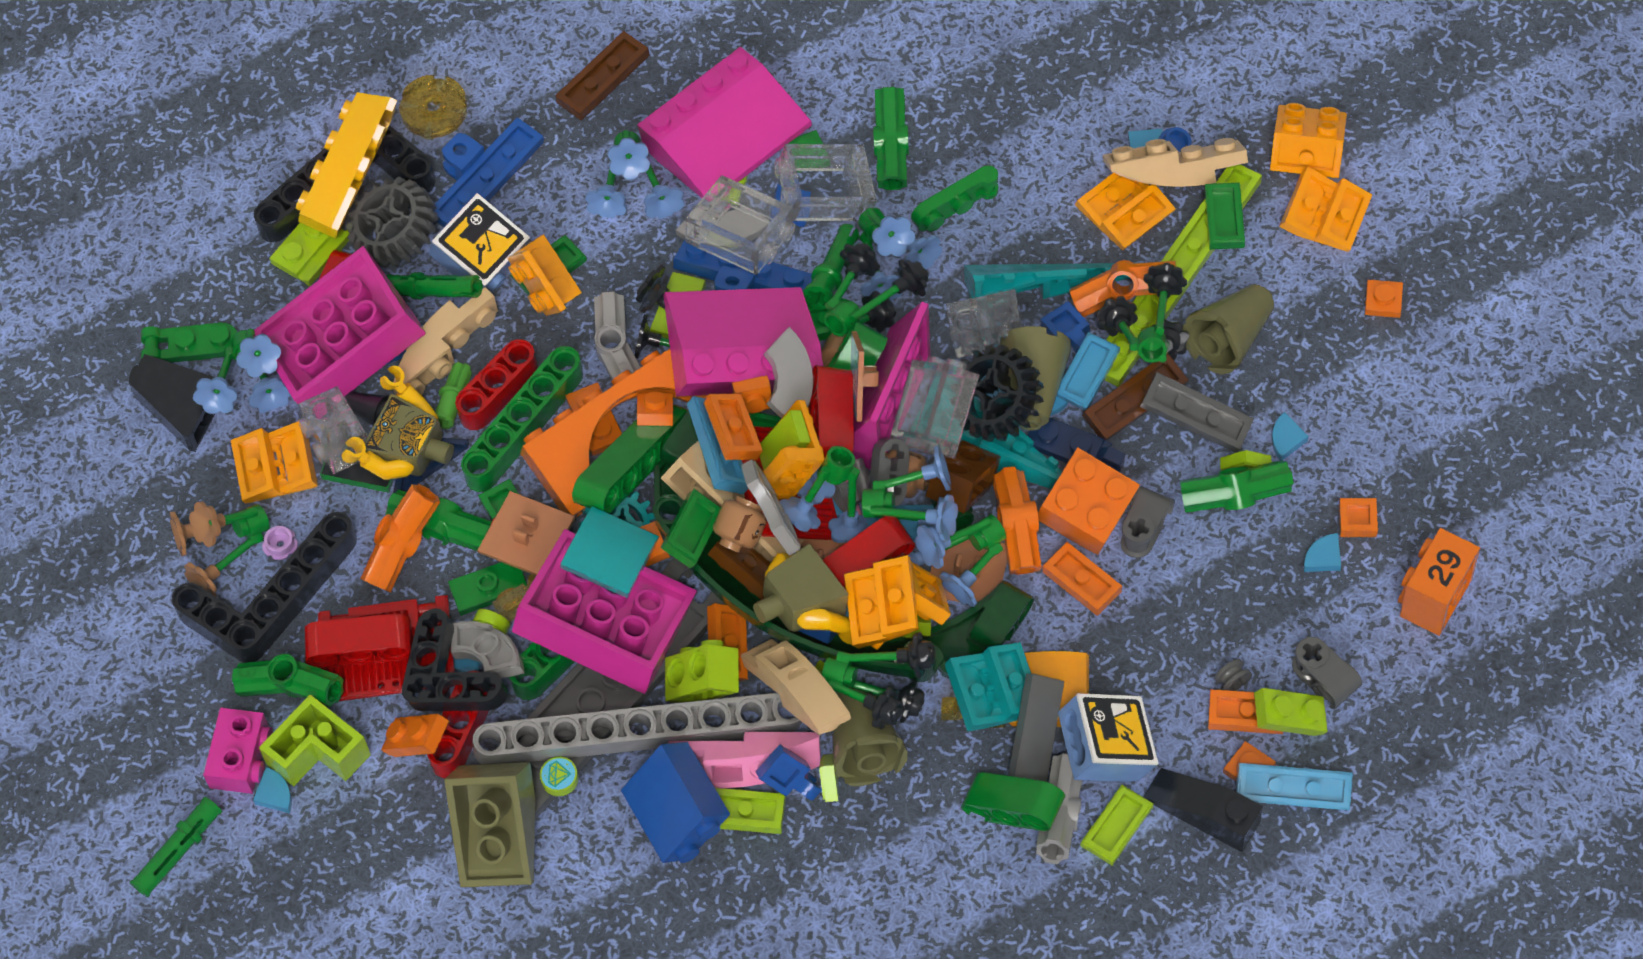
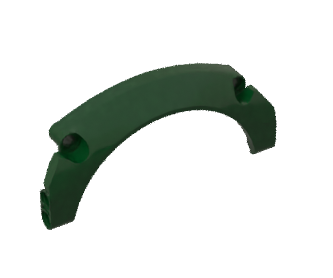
M689 410L665 442L660 453L661 460L654 467L655 503L653 514L658 530L665 538L674 520H665L662 518L663 515L677 516L684 501L661 477L682 454L698 441ZM712 531L696 565L689 568L721 601L748 622L782 642L786 640L795 648L824 659L828 657L836 659L838 651L850 654L896 652L897 648H908L911 641H913V638L901 636L884 642L878 650L871 646L856 648L851 644L843 642L838 634L829 644H826L802 632L789 631L779 617L766 623H761L753 609V604L761 599L749 592L741 582L728 571L722 569L715 560L707 555L721 539L714 531ZM1002 580L990 594L979 601L974 607L945 621L943 625L938 624L931 627V635L923 636V640L931 641L934 645L936 653L935 664L930 669H926V673L922 678L916 677L915 670L908 663H897V660L851 662V664L862 670L908 677L911 681L915 678L917 682L930 680L937 670H939L943 677L949 679L944 664L950 658L980 654L988 647L1003 645L1005 640L1010 641L1027 616L1034 602V597L1009 582Z

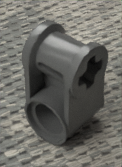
M1142 486L1139 487L1122 525L1123 535L1120 544L1121 549L1126 555L1133 558H1142L1150 553L1161 530L1165 528L1163 523L1167 513L1171 515L1175 499Z
M1307 637L1297 645L1292 662L1293 671L1314 691L1316 696H1323L1331 704L1329 706L1331 709L1335 710L1362 685V679L1358 672L1350 664L1343 661L1321 639Z

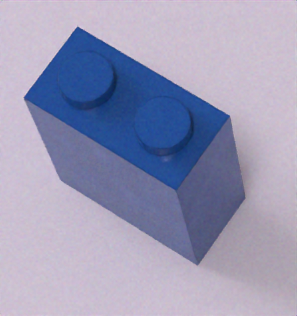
M688 742L661 744L621 789L622 794L662 863L675 861L686 863L694 859L700 852L699 848L720 831V825L730 815Z

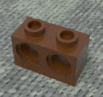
M962 440L952 450L947 449L944 453L951 478V490L946 491L941 480L936 477L926 480L929 483L926 497L938 502L939 497L945 498L946 495H953L958 511L965 513L992 487L993 475L997 472L1001 456Z

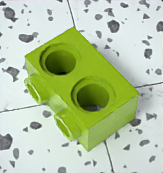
M704 640L699 647H684L680 649V653L665 658V701L684 703L712 700L739 692L738 648L723 646V641Z

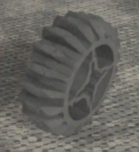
M398 176L393 181L386 177L382 186L373 182V190L370 192L363 191L364 198L361 201H354L356 210L348 213L351 222L346 225L350 233L347 238L353 245L355 252L364 246L380 267L386 269L391 264L399 268L402 260L411 263V255L414 253L422 255L421 247L423 244H431L428 235L437 232L433 224L439 220L435 212L437 207L429 197V193L410 179L406 181ZM409 204H411V215H409L410 212L408 211ZM373 233L377 235L375 241L373 240Z

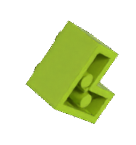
M309 695L259 747L266 765L278 772L293 787L318 761H321L344 781H347L371 756L364 736L312 695Z

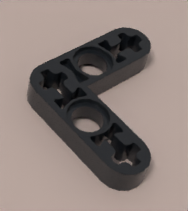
M435 608L424 612L419 617L402 685V695L407 703L417 711H490L500 707L507 698L508 690L495 673H445L454 634V625L447 614L441 609ZM436 653V658L432 664L420 666V661L424 655ZM463 685L459 696L452 699L446 698V694L451 687ZM425 687L428 691H422V688Z

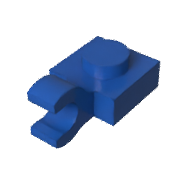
M1069 301L1040 319L1041 327L1047 328V334L1057 337V331L1064 333L1070 339L1075 353L1078 352L1086 334L1090 332V324Z
M781 744L755 771L761 781L784 796H787L795 789L807 799L813 801L822 791L821 787L815 784L817 781L816 777L809 773L811 769L807 761Z

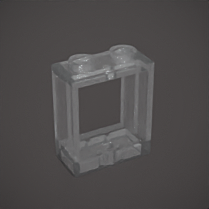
M785 144L780 157L775 160V176L777 179H780L782 187L781 204L783 207H786L789 221H858L860 215L868 208H874L877 202L864 144ZM797 171H843L849 197H802Z
M723 175L720 176L685 218L686 243L756 275L765 264L769 265L774 260L777 249L783 242H788L795 231L792 206ZM730 207L769 224L755 242H751L716 226Z
M928 356L927 361L912 360L890 437L905 442L909 450L934 455V446L939 445L944 457L955 459L979 374L967 371L968 364L955 359L947 358V360Z

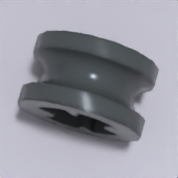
M1235 659L1223 666L1217 672L1214 679L1217 684L1224 685L1223 690L1236 691L1249 682L1252 673L1249 669H1243L1244 663L1241 659Z

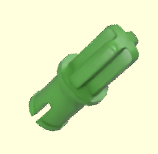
M454 363L445 386L439 390L440 400L435 412L439 417L438 420L442 429H450L454 426L458 413L455 404L456 397L469 383L472 375L470 366L466 363Z

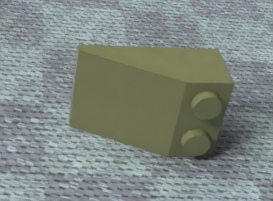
M530 762L459 765L444 781L460 887L532 885L534 883L535 792Z

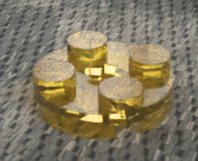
M425 75L413 80L402 92L403 98L399 104V111L403 124L410 132L424 139L430 140L436 137H443L454 132L467 117L465 92L461 85L450 77L445 76L444 80L441 78L435 79L434 75ZM431 102L435 105L441 103L439 109L429 111L427 104Z

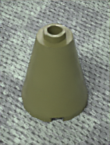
M1251 284L1192 312L1185 319L1186 322L1182 331H1187L1190 335L1186 342V348L1195 360L1199 355L1208 360L1212 365L1207 369L1214 373L1227 374L1234 371L1243 361L1274 310L1272 294L1265 287Z
M1024 326L1014 328L1008 331L1007 338L1004 339L1003 336L1000 338V345L1007 346L1009 350L1016 348L1021 351L1022 356L1031 358L1033 361L1032 367L1037 368L1041 373L1036 380L1042 382L1044 388L1036 392V394L1043 397L1044 402L1034 405V409L1038 411L1039 416L1029 415L1027 418L1031 428H1025L1020 425L1025 430H1038L1049 422L1071 353L1070 339L1057 331V337L1046 334V327ZM1010 368L1008 376L1011 377V388L1018 390L1016 375Z
M853 688V690H856V691H858V692H860V693H862V694H865V695L869 694L868 692H864V691H861V690H858V689ZM836 692L851 716L850 720L838 725L832 731L833 764L836 776L844 778L845 784L850 786H865L883 781L876 776L878 774L886 773L893 769L895 774H897L907 762L908 751L892 725H886L882 730L878 727H872L874 718L872 717L871 710L863 707L862 702Z

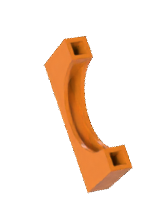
M670 348L662 354L657 350L652 352L640 362L641 368L632 374L629 370L622 372L611 381L613 384L611 388L603 393L600 389L593 391L582 400L584 404L582 407L574 412L570 408L563 411L553 419L555 425L544 432L541 428H538L523 439L526 444L522 446L521 456L560 511L571 514L575 518L583 514L582 510L585 506L574 503L572 499L574 484L580 474L590 466L589 448L593 431L609 411L625 401L637 398V393L654 391L673 393V398L686 403L693 397H676ZM700 395L696 397L706 399L708 395Z

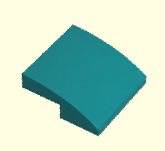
M592 506L573 538L560 564V568L628 599L641 570L645 568L659 536Z
M1021 642L991 646L983 653L953 657L944 664L967 732L1018 720L1026 674H1031Z

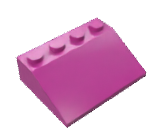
M739 47L638 123L637 126L642 143L647 145L649 154L710 204L811 127L812 122L764 65L742 47Z
M364 246L254 330L255 336L266 334L272 343L279 345L281 355L276 360L278 365L276 371L293 400L314 419L426 334L410 307Z
M801 287L665 292L663 294L676 397L733 394V382L765 375L768 376L771 392H773L775 378L772 366L763 354L788 327L802 341L810 358L812 369L815 365L823 366L820 342Z
M924 302L918 304L890 327L886 336L888 337L886 346L875 364L879 372L878 386L863 387L862 422H857L854 415L853 454L855 460L863 458L866 468L870 470L874 445L882 438L896 437L931 356L929 304Z
M564 529L520 602L511 632L646 694L671 647L697 590L645 566L644 570H641L627 599L560 568V564L576 534Z

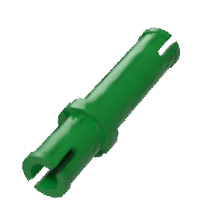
M413 272L410 275H386L401 296L411 297L414 300H421L428 296L477 298L481 295L483 288L482 280H479L480 277L478 275L433 276L425 275L422 272Z
M203 797L202 801L185 821L180 820L175 825L177 830L129 883L148 898L190 847L201 842L203 832L223 811L209 798Z

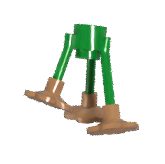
M203 501L196 502L194 511L189 516L190 523L185 525L180 522L175 511L170 512V525L181 556L187 555L186 542L188 538L195 537L197 542H203L207 547L214 546L216 537L220 535L221 527L232 524L234 532L238 537L242 538L245 536L247 538L244 543L215 566L211 564L203 570L191 562L185 564L186 572L184 574L186 579L190 583L199 585L215 597H217L215 593L217 589L213 581L220 576V571L251 546L262 542L263 536L261 533L269 530L267 514L259 504L236 513L223 515L222 513L216 514L215 509L212 506H207Z

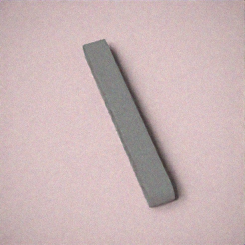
M778 693L486 723L478 727L473 734V753L475 759L481 764L536 762L549 760L553 757L573 758L657 749L661 744H668L669 741L744 739L745 732H795L800 728L802 721L796 717L793 719L782 718L778 713V710L783 708L780 695ZM746 711H753L758 714L760 720L756 723H747L742 719L741 714ZM709 715H716L722 719L723 724L719 727H710L704 722V718ZM672 719H680L686 724V728L681 731H673L667 726V722ZM634 723H643L649 728V731L644 735H636L630 730V726ZM601 726L608 728L612 735L606 739H599L593 735L592 731ZM565 730L571 732L575 738L571 742L561 743L555 738V735ZM528 734L534 736L537 739V743L531 747H524L517 740L522 735ZM492 738L497 740L500 745L496 750L486 751L481 748L480 743L485 739Z

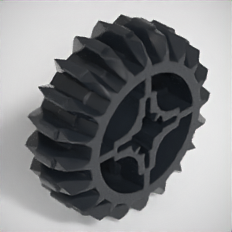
M985 345L984 354L978 350H972L973 361L961 359L962 365L965 368L962 372L953 371L958 381L948 385L949 389L956 394L947 399L949 404L955 407L951 414L954 418L960 420L958 425L961 429L969 430L970 435L977 439L982 436L983 440L993 442L996 437L997 440L1003 442L1007 440L1008 433L1014 437L1019 436L1020 425L1025 428H1031L1027 418L1029 415L1039 416L1038 411L1034 409V405L1044 402L1043 397L1036 394L1044 386L1042 382L1036 380L1041 373L1037 368L1032 367L1033 361L1031 358L1022 356V352L1016 348L1009 350L1007 346L999 345L995 349L991 345ZM1010 368L1016 375L1018 390L1011 388V377L1008 376ZM995 391H998L997 396L993 395ZM974 397H978L981 400L980 410L983 411L982 419L976 412Z

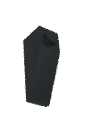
M1163 768L1159 770L1143 798L1152 802L1154 806L1240 852L1244 851L1261 822L1262 805L1230 788Z

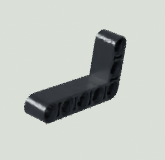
M389 125L372 163L374 162L394 180L398 176L406 181L410 179L415 181L421 188L423 187L427 192H430L436 182L430 159ZM323 149L255 208L254 219L259 234L267 242L281 241L300 223L298 222L300 211L295 209L297 202L294 201L300 198L303 190L310 192L314 180L310 179L312 170L317 160L324 162L329 150Z
M333 512L326 515L242 614L197 584L185 583L180 585L172 594V603L179 619L239 661L244 663L258 661L354 549L357 537L351 520L346 514L341 512ZM337 532H345L340 537H332ZM323 558L319 563L309 564L313 559ZM292 585H300L296 590L286 591ZM198 602L193 608L185 609L189 603ZM269 612H277L271 618H263ZM226 620L222 626L212 627L217 621ZM254 639L249 645L240 646L244 640Z

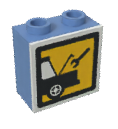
M477 193L432 240L429 255L453 275H478L480 277L479 280H482V289L486 287L494 293L506 280V276L503 274L508 270V266L511 265L507 257L527 245L530 237Z
M1078 693L1058 711L1074 780L1132 782L1141 780L1159 764L1141 696Z

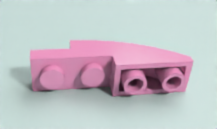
M745 732L744 741H669L668 743L688 742L714 788L727 789L766 784L758 778L755 771L779 744L807 761L811 770L819 767L821 759L820 735L815 732Z

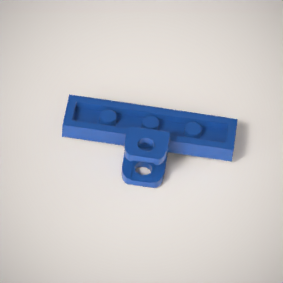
M517 117L484 152V146L463 133H457L442 148V156L445 159L443 168L449 176L457 181L435 203L437 207L435 212L439 219L436 222L445 227L477 193L488 202L544 143L543 135Z
M690 237L685 238L673 258L674 269L714 280L715 290L801 287L803 291L806 285L812 282L811 273Z

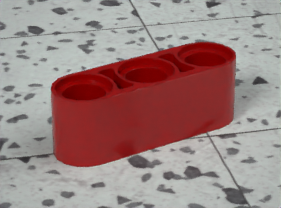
M523 339L509 342L459 392L455 404L460 422L464 428L479 430L487 426L538 369L534 348L530 342ZM521 359L526 360L524 363H515L516 361ZM494 384H503L500 387L491 388V386H493ZM474 407L480 408L475 412H467Z
M815 365L812 369L813 389L809 403V414L812 416L819 444L823 448L824 459L832 446L845 447L853 453V373L851 370Z
M884 516L824 558L823 562L846 590L844 574L873 568V563L907 556L914 550L915 543L897 517Z
M387 614L311 622L305 626V663L317 668L394 662L408 659L410 655L411 619L405 615Z
M455 685L449 699L459 696L463 685ZM443 711L441 716L449 722L435 753L427 754L432 770L437 776L446 778L459 765H465L473 748V734L478 727L484 724L489 711ZM458 722H468L467 726L462 729L453 728ZM443 754H454L448 761H438L439 757Z

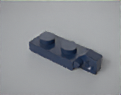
M1050 418L1049 422L1041 426L1040 429L1030 430L1027 435L1034 441L1033 447L1040 453L1049 457L1052 456L1067 464L1077 447L1118 472L1121 471L1125 463V453L1112 448V443L1053 418Z

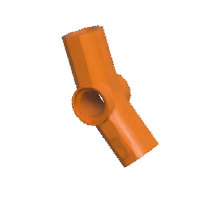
M1128 260L1118 261L1112 265L1110 270L1070 288L1069 292L1077 311L1083 317H1086L1100 310L1108 298L1116 300L1118 296H1124L1126 300H1130L1134 296L1155 295L1148 291V284L1143 280L1144 275L1148 273L1149 267L1158 266L1159 264L1170 263L1177 267L1176 261L1133 263ZM1119 275H1127L1132 279L1133 283L1128 286H1121L1117 284L1115 278Z
M1005 467L999 473L993 475V487L998 503L997 519L1002 524L1007 537L1005 539L1009 574L1034 573L1042 568L1037 540L1039 518L1036 502L1030 500L1024 471H1019L1016 467Z
M412 484L394 513L382 518L374 535L375 548L363 571L361 580L391 593L406 558H410L416 552L421 542L422 529L440 503L439 497L429 488L421 484Z

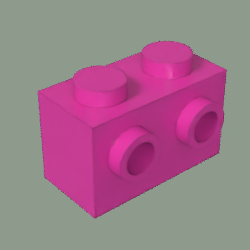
M220 708L203 773L210 789L253 794L255 783H260L265 770L264 761H261L262 754L259 747L273 733V729L269 727L264 713Z

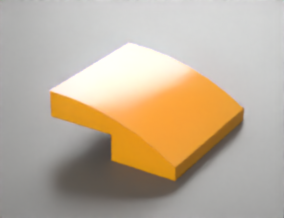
M1307 166L1300 174L1279 227L1296 236L1349 252L1372 194L1345 178L1336 183Z
M1112 173L1075 203V206L1122 250H1125L1176 210L1156 185L1151 184L1149 186L1146 183L1131 180L1116 173Z
M301 421L270 433L263 428H259L231 440L241 498L244 503H252L318 487L307 428Z
M908 555L873 563V568L844 574L846 591L849 594L847 604L852 646L862 648L875 645L919 629L911 560Z
M1070 651L1024 653L1031 674L1064 681L1060 710L1078 693L1089 694V655L1087 653ZM1059 716L1057 721V727H1061ZM1018 720L1010 722V725L1017 726Z

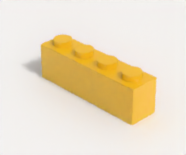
M357 92L352 102L349 100L345 101L338 117L343 120L338 132L332 129L324 146V149L329 150L324 162L317 160L310 175V179L314 180L310 192L303 190L295 209L300 211L298 222L335 239L337 238L393 119L397 100L391 97Z

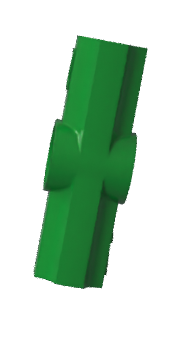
M398 489L395 493H392L385 515H392L407 492ZM439 498L440 503L422 529V536L428 540L430 537L443 541L442 545H447L451 542L477 551L491 527L492 521L463 512L454 502Z

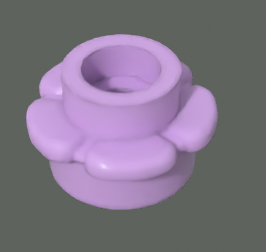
M275 526L266 532L262 548L267 556H272L274 560H285L289 554H293L298 548V541L295 539V533L284 526ZM279 542L284 543L281 547L277 546Z

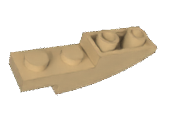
M1233 138L1219 139L1214 142V145L1205 147L1199 145L1186 146L1181 149V152H1178L1170 141L1155 139L1146 142V146L1137 148L1130 146L1117 147L1112 150V153L1102 155L1103 162L1113 173L1141 183L1173 187L1200 186L1216 183V169L1248 163L1246 148Z
M486 287L482 289L479 297H472L460 308L449 300L423 325L426 334L407 348L398 366L404 372V384L410 383L422 395L426 385L435 378H444L450 372L452 364L455 363L451 349L461 348L468 341L470 334L478 327L485 328L493 322L498 309L495 296Z
M770 639L741 654L744 667L780 695L783 707L818 735L831 732L838 725L851 719L850 712L830 684L811 662L788 641L785 640L778 644L773 639Z

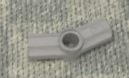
M602 292L601 295L594 297V340L597 357L604 364L611 380H613L626 370H629L632 374L641 367L626 339L624 295H619L615 292ZM608 343L619 344L617 347L611 349L604 347Z
M1064 753L1053 756L1049 783L1060 788L1065 793V799L1049 831H1039L1036 845V854L1041 856L1045 863L1059 864L1060 861L1069 858L1073 832H1077L1078 815L1081 810L1082 798L1079 797L1083 780H1074L1068 754Z

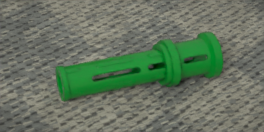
M843 224L838 228L835 239L823 263L814 268L811 274L812 282L806 285L803 290L807 305L815 310H826L825 303L833 298V292L842 283L843 277L841 272L844 268V260L839 253L841 250H844L846 244L854 246L859 238L857 228L853 231L851 237L849 236L853 225Z

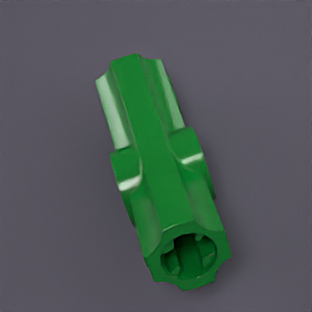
M883 87L875 89L876 126H873L874 155L877 156L878 188L900 190L907 187L906 155H909L908 125H905L904 88Z
M1283 460L1252 468L1246 466L1232 467L1219 471L1218 475L1180 480L1185 513L1223 507L1225 510L1248 508L1255 505L1256 500L1292 492V485L1294 484L1292 472L1287 462Z
M289 654L277 655L270 661L238 663L232 673L235 693L240 697L285 693L289 697L306 699L309 695H312L324 706L331 707L334 703L339 702L343 693L344 679L341 676L299 662Z

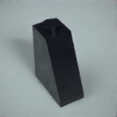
M144 354L139 365H135L129 375V385L135 398L188 450L196 452L215 414L205 412L203 406L193 400V394L197 390L196 385L200 379H213L215 377Z

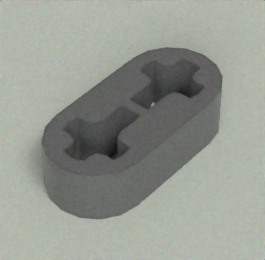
M891 437L882 438L877 441L872 452L869 489H873V480H888L908 474L910 455L909 448L905 442ZM891 449L897 451L896 458H885L886 451ZM907 483L893 486L895 507L905 499Z

